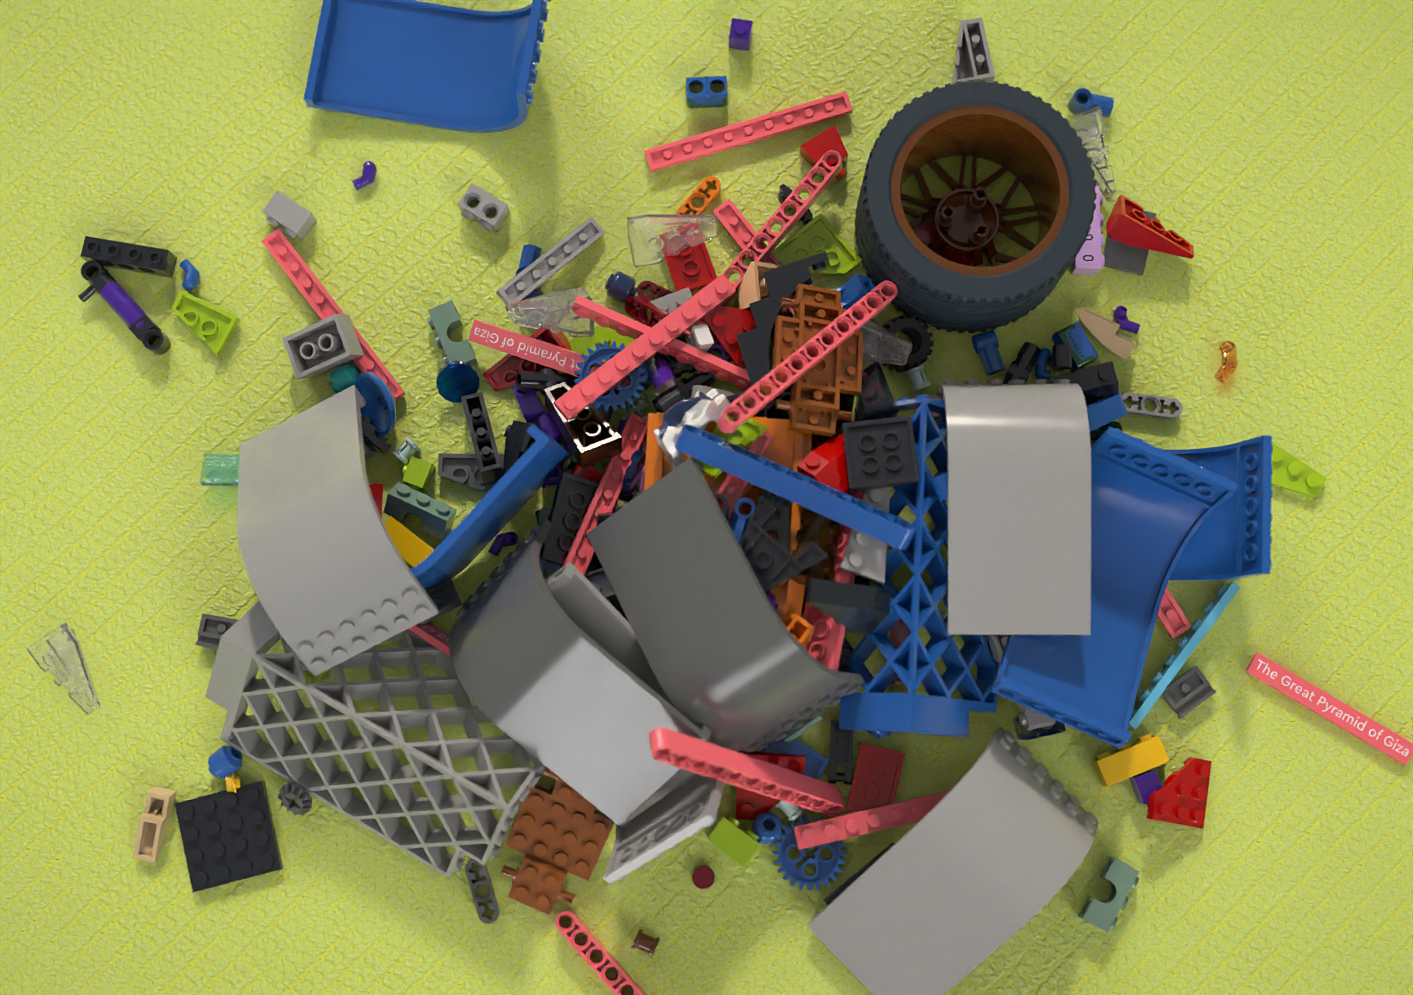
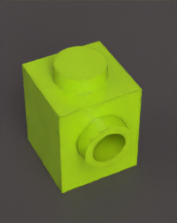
M411 456L409 464L405 465L402 470V481L414 490L427 491L436 467L432 463Z

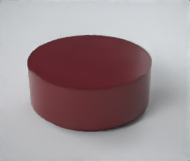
M699 866L694 870L692 880L696 887L707 889L713 885L715 874L710 867Z

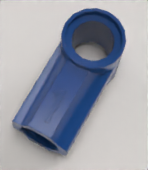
M1085 88L1078 89L1068 102V108L1072 113L1081 114L1085 112L1104 117L1111 115L1114 105L1113 98L1092 94ZM1076 98L1081 99L1084 104L1079 103Z
M530 244L523 245L516 275L541 256L542 248Z
M990 330L972 336L974 350L980 356L986 376L1003 371L1005 367L998 350L999 342L995 331Z
M742 498L736 502L730 528L738 543L747 529L752 513L756 509L754 502L749 498ZM742 504L751 505L752 511L750 514H740L739 507Z

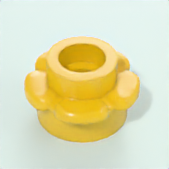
M234 772L231 775L225 776L227 792L234 791L235 794L236 789L241 788L240 776L235 775Z

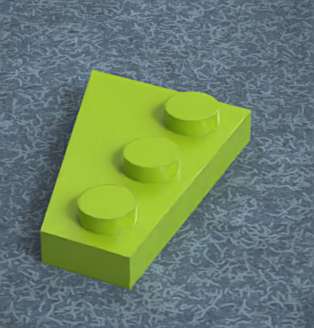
M182 290L171 307L219 357L240 320L238 317Z
M727 416L728 420L734 422L733 418ZM750 418L732 433L721 431L717 424L712 434L747 449L768 428ZM702 462L705 467L702 471L703 473L716 478L722 472V470Z
M1272 442L1271 467L1273 473L1271 476V486L1275 485L1291 492L1312 498L1315 497L1327 478Z

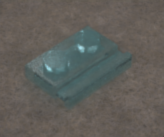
M204 454L205 461L203 462L200 478L202 486H238L239 454Z

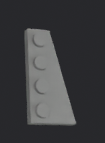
M867 489L864 491L861 501L889 513L890 489ZM852 529L839 569L883 584L885 582L887 544Z

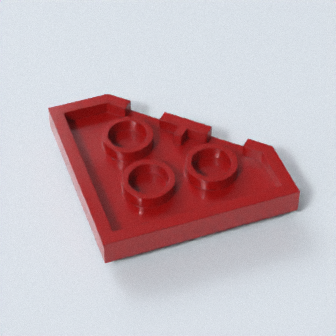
M719 306L705 316L702 321L708 325L709 330L733 363L745 369V362L736 335L757 328L753 313L750 310Z
M738 752L805 775L806 755ZM737 786L736 819L755 820L758 815L768 812L781 800Z
M1188 757L1183 762L1184 766L1179 771H1174L1164 781L1165 785L1159 790H1155L1149 796L1147 819L1204 829L1212 761Z

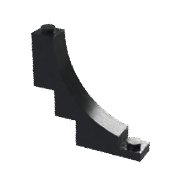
M826 251L763 272L770 297L750 303L757 328L736 335L752 386L772 371L771 357L775 335V321L778 315L783 316L788 308L781 307L782 297L795 299L796 287L799 283L805 285L813 284L810 272L819 273L830 266Z

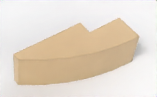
M1083 307L1078 309L1077 313L1085 326L1104 346L1126 360L1130 357L1137 342L1117 333L1121 326L1120 324Z
M154 786L147 792L145 810L139 820L133 858L152 863L157 861L170 822L176 791Z

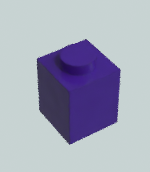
M732 18L729 33L730 49L750 50L753 21Z
M1149 770L1129 778L1138 803L1146 804L1148 807L1149 796L1155 790H1159L1162 787L1156 771Z

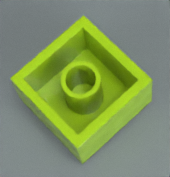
M723 815L707 837V840L745 867L760 846V843L757 841L759 837L749 828L746 831L739 827L741 823L733 816L725 817Z

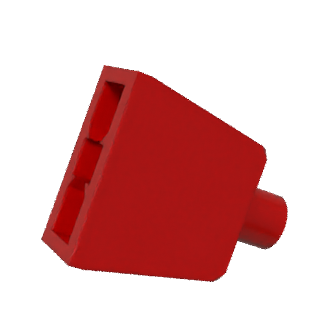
M835 125L800 145V155L812 168L830 150H835L841 155L842 165L848 159V153ZM830 159L827 165L831 167L836 166L838 161ZM843 166L840 173L835 177L837 181L847 175Z

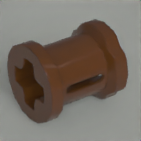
M639 929L631 948L643 950L649 953V957L652 958L660 938H653L644 934L642 929Z

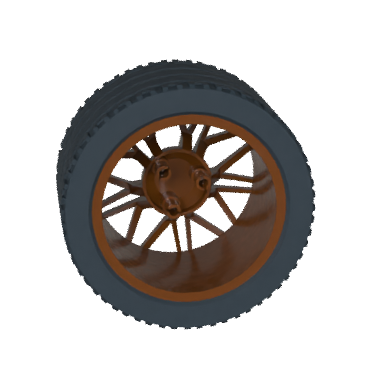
M969 80L964 83L958 81L953 85L948 83L945 84V87L933 88L931 92L926 91L919 98L915 97L910 104H905L902 110L897 111L893 119H890L884 129L881 130L879 138H876L871 149L855 213V237H857L856 246L858 247L859 258H862L861 264L865 268L867 276L872 279L874 286L876 287L883 281H891L896 285L898 293L890 303L895 306L897 311L901 310L904 314H907V317L914 315L915 320L921 318L924 325L936 327L937 330L946 329V332L958 331V333H964V331L974 333L975 331L986 332L987 329L994 330L997 327H1004L1012 321L1014 323L1019 318L1026 316L1030 310L1033 311L1055 288L1087 239L1091 229L1090 225L1094 219L1093 215L1096 209L1094 201L1097 198V193H1095L1096 181L1093 180L1095 173L1091 168L1092 161L1087 156V148H1084L1082 145L1083 140L1077 136L1076 129L1068 124L1067 118H1063L1061 116L1062 113L1053 109L1050 103H1045L1041 97H1036L1029 91L1025 92L1020 87L1009 86L1007 83L999 84L997 81L985 82V80H980L979 82ZM950 156H962L959 182L954 180L935 160ZM966 156H972L971 188L963 185ZM976 157L990 160L1002 166L998 171L976 185ZM928 164L952 191L944 198H933L920 170L921 167ZM1006 172H1011L1016 179L1000 204L994 203L988 196L985 188ZM913 173L924 200L900 193L901 186ZM1021 182L1031 196L1034 205L1004 209ZM901 200L930 211L921 213L902 205ZM1034 211L1037 212V215L1011 221H1006L1002 217L1006 215ZM905 214L910 215L916 219L911 222H908L905 217ZM1038 221L1037 245L1012 227ZM921 225H934L937 237L930 244L924 245L912 229ZM997 232L1003 233L1030 252L1021 258L998 253L993 239ZM944 244L946 247L942 255L939 256L935 252ZM953 252L969 253L972 267L951 262L950 258ZM983 252L987 257L991 267H985L983 265Z

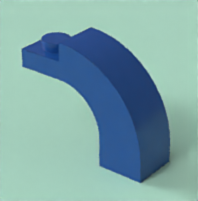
M856 273L847 283L835 289V291L841 292V305L843 309L848 310L873 290L875 286L871 278Z

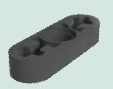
M471 859L465 866V872L478 917L483 923L490 924L499 918V905L487 865H482L476 860ZM474 862L482 866V869L479 870L480 878L484 875L486 880H480L475 884L473 879H477V875L470 870ZM485 884L488 887L489 893L486 897L478 896L476 892L478 885ZM492 898V902H488L489 909H494L495 911L492 919L483 915V912L486 911L485 904L480 906L479 901L482 902Z

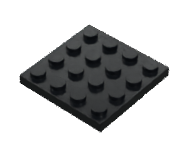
M566 472L560 473L549 516V521L554 525L543 541L539 559L563 566L599 483ZM621 491L617 500L629 502L633 499L634 495ZM596 552L592 557L586 571L587 573L603 568Z
M265 781L243 785L241 788L236 789L235 794L234 791L227 792V790L175 803L193 892L283 869Z

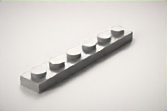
M591 216L498 289L496 294L509 309L513 308L605 234L604 230Z

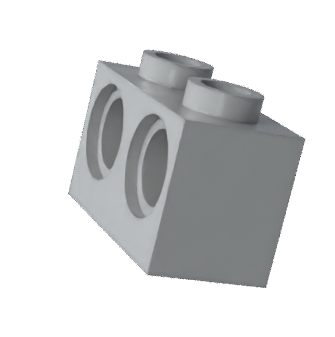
M473 184L470 185L458 204L462 216L471 221L475 219L487 231L492 229L497 232L510 213L508 204ZM474 201L479 202V205H478L477 207H475V208H470V207H469V205H470L472 202H474ZM490 212L497 213L494 218H487Z

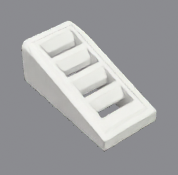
M708 325L693 326L687 344L707 352L714 344Z

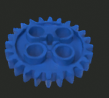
M604 341V347L602 348L597 343L595 344V351L588 348L589 356L581 355L584 363L577 362V366L581 370L574 372L575 375L580 376V378L575 380V384L589 376L590 370L593 367L602 366V359H605L607 362L625 348V344L622 343L618 348L616 341H613L612 346H608V343ZM644 363L625 377L631 380V384L628 387H621L619 382L616 384L620 392L618 395L615 394L612 387L609 395L600 396L588 406L596 403L597 411L604 406L605 413H608L610 407H613L615 413H617V406H621L623 410H626L625 403L633 406L632 398L640 399L637 391L644 392V388L640 384L646 383V379L640 376L646 374V370L639 369Z
M810 815L807 817V822H804L801 816L799 817L798 824L790 821L792 826L790 829L783 826L786 833L780 834L781 842H774V845L778 846L779 850L773 851V854L779 855L774 864L782 865L777 870L778 873L786 872L783 879L786 880L791 877V886L799 882L800 890L804 884H807L809 891L812 889V884H815L818 890L821 888V882L829 886V877L836 880L833 873L835 871L842 873L838 865L846 863L840 859V856L847 854V852L840 850L841 847L846 845L845 842L835 841L822 844L813 851L815 855L813 858L807 857L798 868H795V864L806 855V852L804 851L805 849H801L798 858L790 859L788 857V849L793 846L797 847L793 826L812 822ZM829 847L832 854L830 858L822 859L819 852L821 848ZM807 863L815 865L816 871L813 875L808 876L804 874L803 868Z

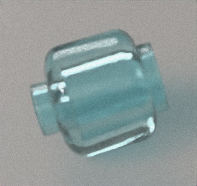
M637 391L640 399L633 397V406L625 403L626 410L623 411L627 417L631 412L642 418L648 414L650 401L645 392Z

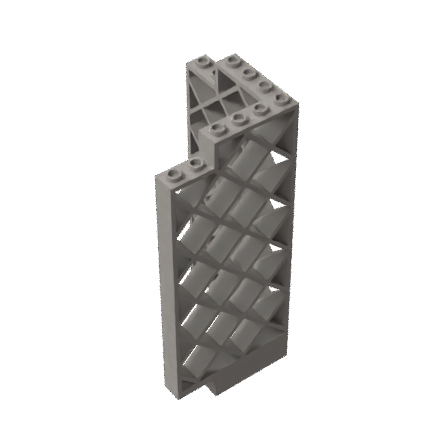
M259 600L220 638L205 697L228 710L221 740L288 781L300 785L311 795L448 878L454 870L456 872L460 870L466 855L482 865H485L489 858L494 859L500 849L499 846L506 836L505 832L513 821L511 818L514 817L519 809V801L523 803L530 793L528 788L536 786L541 777L538 774L540 772L544 773L546 766L505 732V736L482 737L478 723H491L492 721L477 706L471 705L468 694L456 675L451 657L406 629L391 637V639L399 643L400 648L376 649L373 646L328 669L331 674L332 683L307 684L303 671L310 670L279 633ZM279 640L282 641L285 653L266 654ZM435 664L445 670L446 677L424 678L420 665ZM406 666L409 678L386 680L382 667ZM368 668L371 680L346 682L343 669ZM258 669L261 670L264 676L263 679L256 678ZM296 689H304L313 707L305 708ZM267 693L275 695L283 711L276 712ZM453 694L457 707L434 709L430 695ZM415 696L419 710L395 711L391 697ZM377 698L381 712L355 713L352 700ZM248 705L252 710L253 715L246 714ZM352 718L362 736L353 737L344 719ZM322 722L331 739L323 740L314 723ZM463 724L468 739L444 740L440 726ZM285 726L293 727L301 743L293 742ZM426 728L430 742H404L401 729ZM262 729L270 744L261 739L257 730ZM402 748L411 765L402 766L393 749ZM371 751L379 768L371 769L362 752ZM511 753L516 768L493 770L489 755ZM332 755H340L349 771L341 772ZM474 756L478 768L477 772H454L450 758ZM310 758L318 773L309 769L303 759ZM530 761L536 764L534 768L531 767ZM452 778L460 794L450 795L442 779ZM420 781L428 797L419 798L411 782ZM389 784L397 800H388L380 785ZM521 785L508 804L505 803L500 787ZM351 787H358L366 802L354 796ZM501 808L504 810L499 823L491 809ZM470 811L477 826L467 827L460 812ZM428 814H438L445 828L436 829ZM406 816L414 831L403 826L398 817ZM445 846H455L454 856L447 851Z

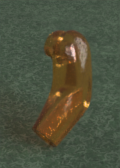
M1232 341L1222 342L1219 346L1222 353V364L1214 377L1221 383L1237 368V349Z

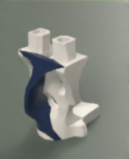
M714 388L706 394L698 391L695 397L681 400L664 412L661 426L653 431L657 444L663 450L674 469L685 462L682 453L674 447L683 425L689 424L704 430L709 421L717 422L722 412L730 405L725 395H720Z

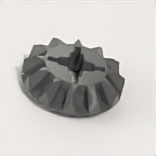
M288 783L279 790L278 799L282 801L281 806L287 808V812L292 811L294 815L300 814L303 816L312 808L310 794L300 785Z

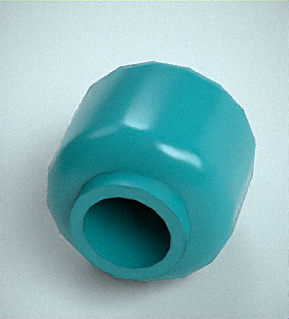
M344 363L330 373L331 382L329 385L337 394L353 385L356 386V380L360 372L353 364L348 365Z

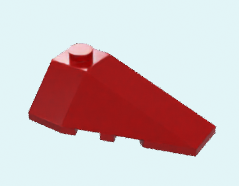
M1122 194L1118 197L1106 223V233L1109 238L1126 245L1189 259L1194 257L1192 244L1175 231H1166L1160 220L1156 217L1150 219L1142 213L1144 208Z
M555 321L548 322L530 336L572 351L568 338ZM507 354L485 371L483 376L494 391H498L515 385L518 371L540 372L550 367Z
M843 433L811 451L797 465L798 473L846 493L850 487Z

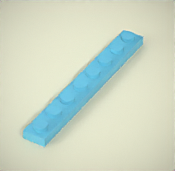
M1234 582L1226 585L1222 584L1216 591L1217 598L1214 602L1210 601L1203 609L1205 614L1200 620L1196 619L1191 625L1190 630L1192 631L1188 637L1184 636L1177 644L1179 649L1174 655L1170 654L1165 660L1164 665L1166 667L1163 671H1158L1151 679L1153 684L1149 690L1145 689L1139 695L1138 700L1140 702L1135 708L1133 707L1128 725L1129 729H1136L1237 593L1240 588Z

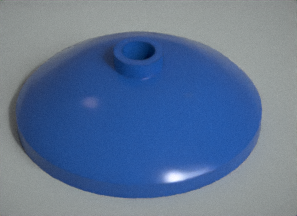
M372 372L362 373L356 380V388L366 401V406L360 408L361 414L373 420L372 425L377 427L374 433L382 436L388 435L393 431L396 424L397 406L395 397L388 385L379 376Z

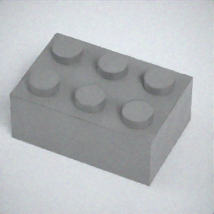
M334 314L282 338L297 379H312L364 355L350 316L345 314Z

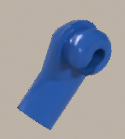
M185 259L180 263V267L186 273L182 287L186 291H192L198 284L200 274L188 259Z
M1042 348L1036 360L1035 376L1037 379L1048 380L1051 372L1046 370L1045 367L1051 351L1047 348Z

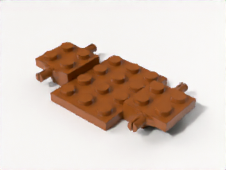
M799 283L796 287L795 300L782 297L781 307L793 308L795 317L790 318L778 315L776 318L773 369L846 311L840 302V291ZM856 331L796 380L791 387L790 401L776 400V409L788 410L790 416L789 430L833 437L837 419L848 422L851 420V412L839 410L840 393L855 396L861 393L863 331Z
M546 767L543 775L556 779L555 788L552 792L538 785L534 788L530 786V793L522 804L505 846L526 855L517 870L504 864L500 874L513 878L512 888L508 895L509 898L549 915L558 899L572 904L575 894L563 890V882L568 872L589 881L614 821L604 813L595 810L596 807Z

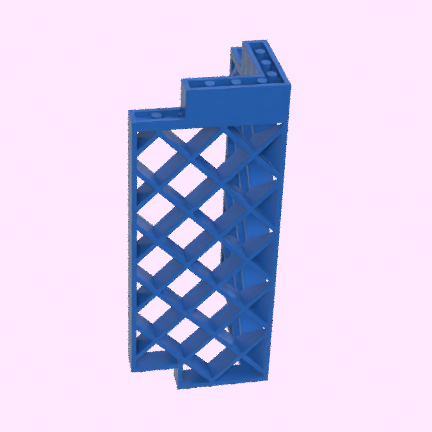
M917 395L916 399L901 397L898 401H895L899 412L918 409L912 417L916 457L919 460L917 464L920 483L893 486L895 492L889 499V513L897 517L907 505L916 516L912 523L916 527V531L906 550H900L895 547L890 550L886 555L885 569L887 572L885 573V582L883 584L875 582L872 586L891 590L889 614L870 636L865 635L855 649L851 645L848 647V650H851V655L849 656L851 663L847 667L849 669L847 673L861 674L865 681L861 684L864 693L855 692L840 698L839 729L968 737L969 711L996 713L997 694L991 691L998 671V662L993 658L987 634H960L965 644L959 651L953 639L956 634H948L946 632L947 616L943 620L937 609V605L943 600L948 610V563H945L939 551L943 544H945L948 550V506L945 500L939 501L931 481L932 478L948 471L947 444L944 440L947 434L944 400L930 399L929 395ZM931 412L940 414V417L936 422ZM929 455L937 469V473L933 477L925 463ZM927 511L935 525L931 532H929L923 520V516ZM904 561L914 575L899 592L890 581V578ZM925 567L933 581L928 589L920 576ZM901 618L911 630V634L897 650L887 634ZM923 624L931 637L925 646L918 635V631ZM878 647L888 662L874 678L864 662ZM940 656L947 668L942 676H940L934 665ZM974 662L977 665L976 681L969 670ZM897 676L900 677L909 690V693H884ZM921 682L928 695L915 694V690ZM956 687L963 699L951 698V694Z

